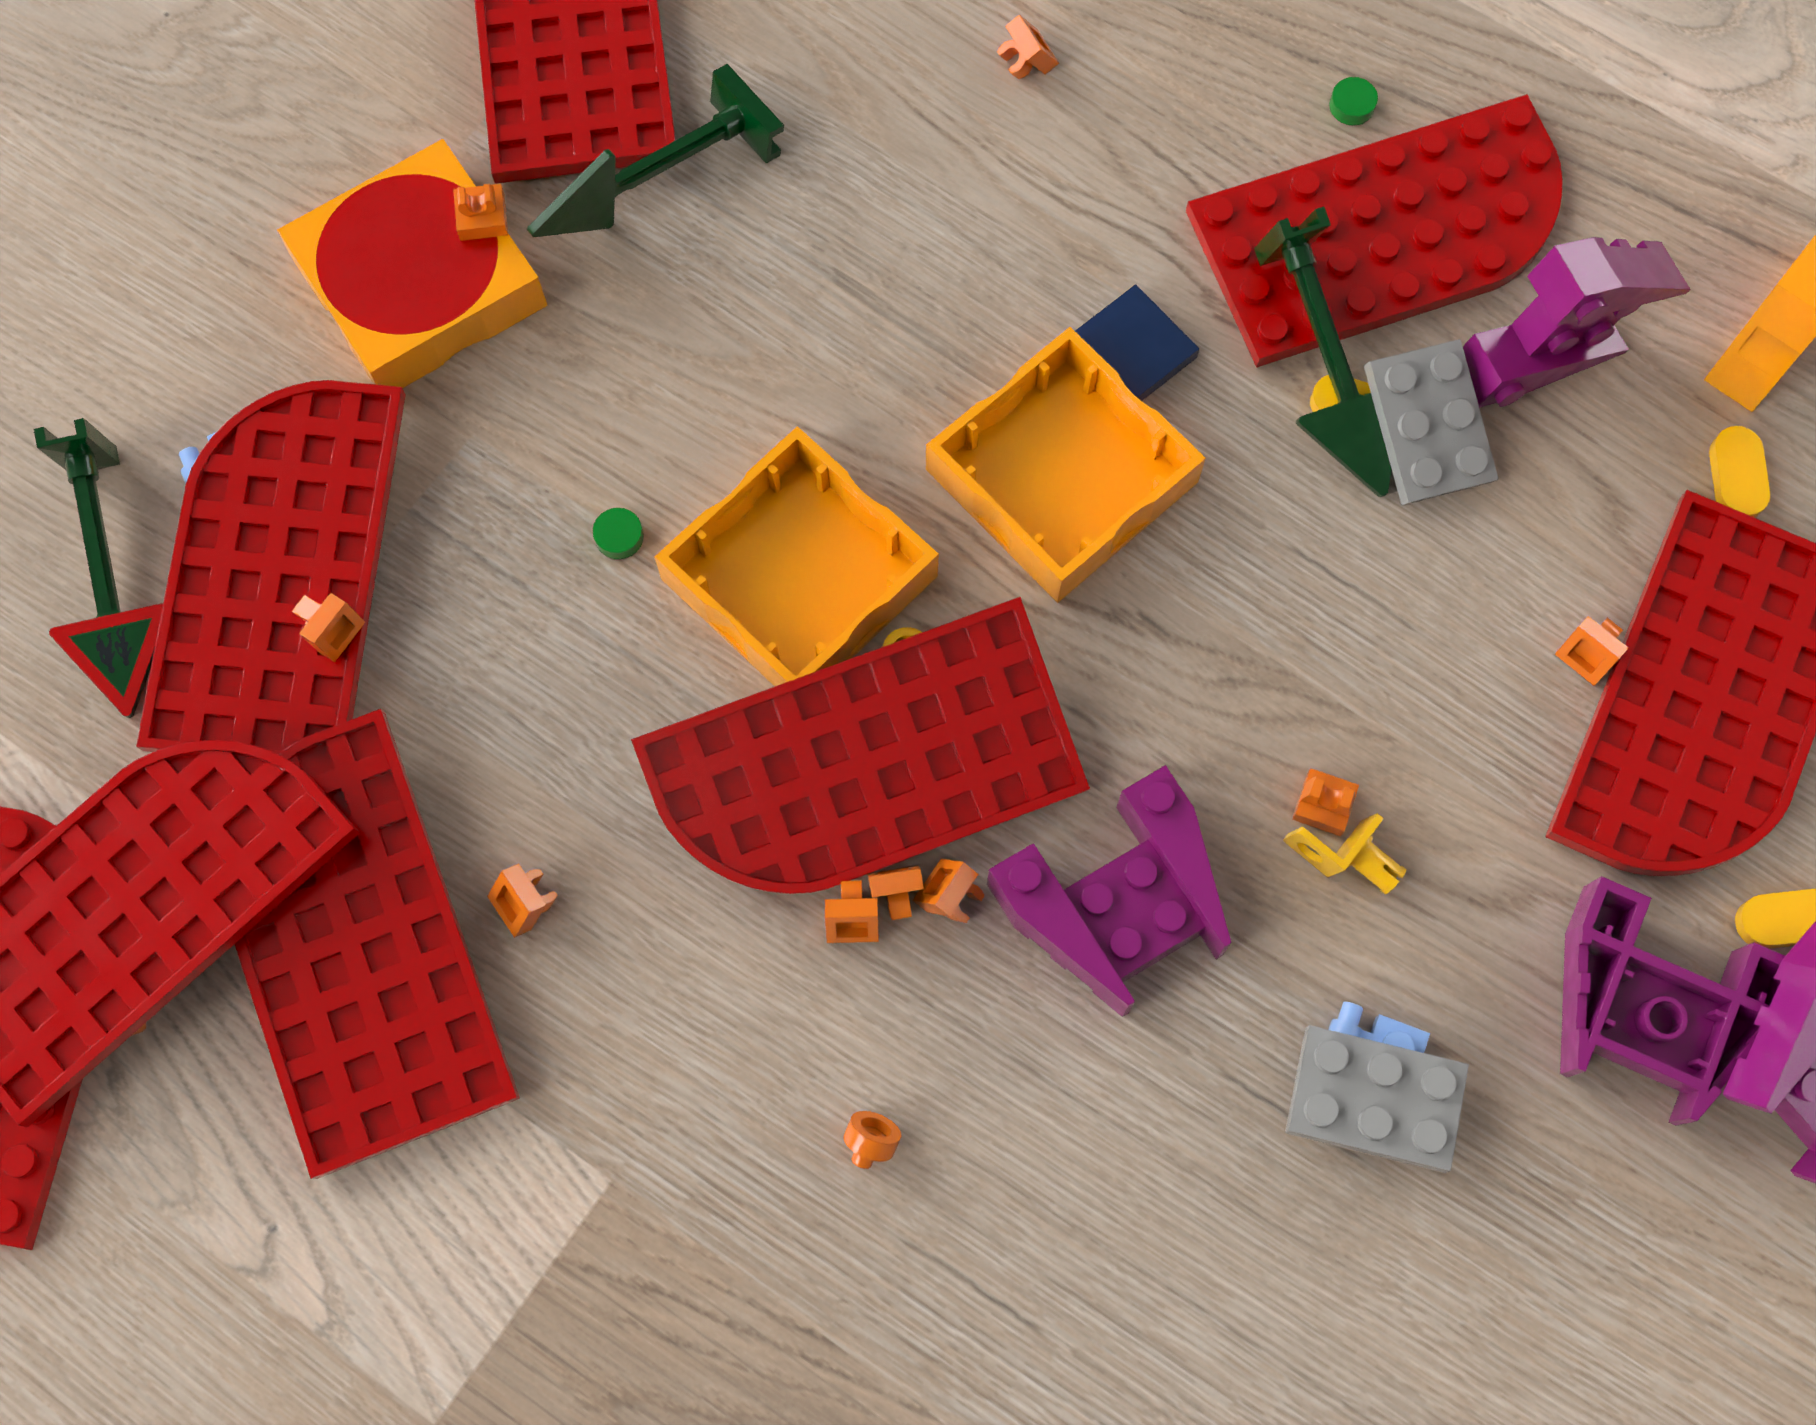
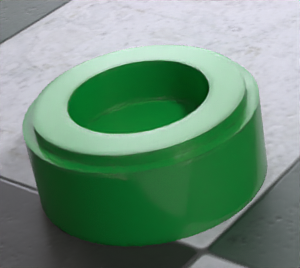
M1359 77L1345 78L1335 85L1330 98L1329 108L1332 115L1339 122L1352 126L1360 125L1372 117L1378 102V94L1375 87L1365 79Z
M608 509L597 517L593 525V537L596 546L603 555L609 558H628L634 555L643 543L644 533L641 522L636 514L628 509Z

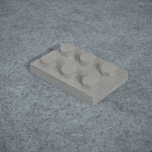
M1461 339L1373 360L1364 365L1401 506L1499 480Z
M1309 1025L1305 1028L1285 1133L1443 1173L1450 1172L1469 1064Z

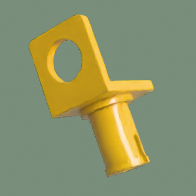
M1378 813L1361 820L1337 853L1333 852L1304 827L1288 833L1283 839L1287 845L1327 878L1345 871L1349 866H1353L1376 885L1383 894H1388L1400 882L1396 879L1397 876L1403 878L1406 873L1405 867L1400 866L1371 842L1373 839L1372 834L1384 819ZM1306 845L1310 846V847H1311L1312 849H1314L1318 854H1316V853H1314L1313 851H1311Z

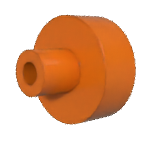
M858 1111L851 1116L843 1138L846 1145L854 1152L851 1158L853 1164L859 1168L869 1169L873 1161L883 1162L893 1157L902 1135L898 1126L887 1117L871 1111Z

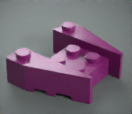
M1591 237L1555 245L1527 275L1538 294L1536 299L1511 325L1475 333L1463 346L1479 408L1498 403L1499 407L1510 405L1526 393L1625 354L1629 348L1615 327V324L1622 317L1633 313L1643 304L1684 295L1691 290L1663 243L1643 240L1634 248L1629 245L1626 239H1615L1610 243V246H1607L1603 238Z
M1166 765L1122 790L1116 806L1140 843L1138 846L1064 890L1034 843L990 868L988 872L987 886L1013 927L1027 939H1032L1051 955V959L1065 970L1067 968L1089 986L1097 997L1122 1017L1130 1012L1135 1003L1123 982L1199 936L1202 937L1216 960L1224 955L1232 943L1195 809Z
M1601 876L1583 887L1565 932L1560 1074L1565 1077H1571L1586 1072L1592 1054H1597L1680 1091L1668 1123L1677 1126L1697 1122L1722 1093L1721 1089L1728 1082L1738 1058H1747L1760 1027L1754 1025L1755 1019L1761 1006L1769 1007L1780 984L1774 977L1785 955L1755 942L1731 951L1720 984L1634 947L1652 898Z
M1814 922L1781 961L1774 977L1780 984L1770 1006H1761L1754 1025L1760 1027L1747 1058H1738L1723 1091V1095L1728 1100L1770 1114L1775 1110L1808 1148L1790 1171L1794 1176L1816 1184V922Z

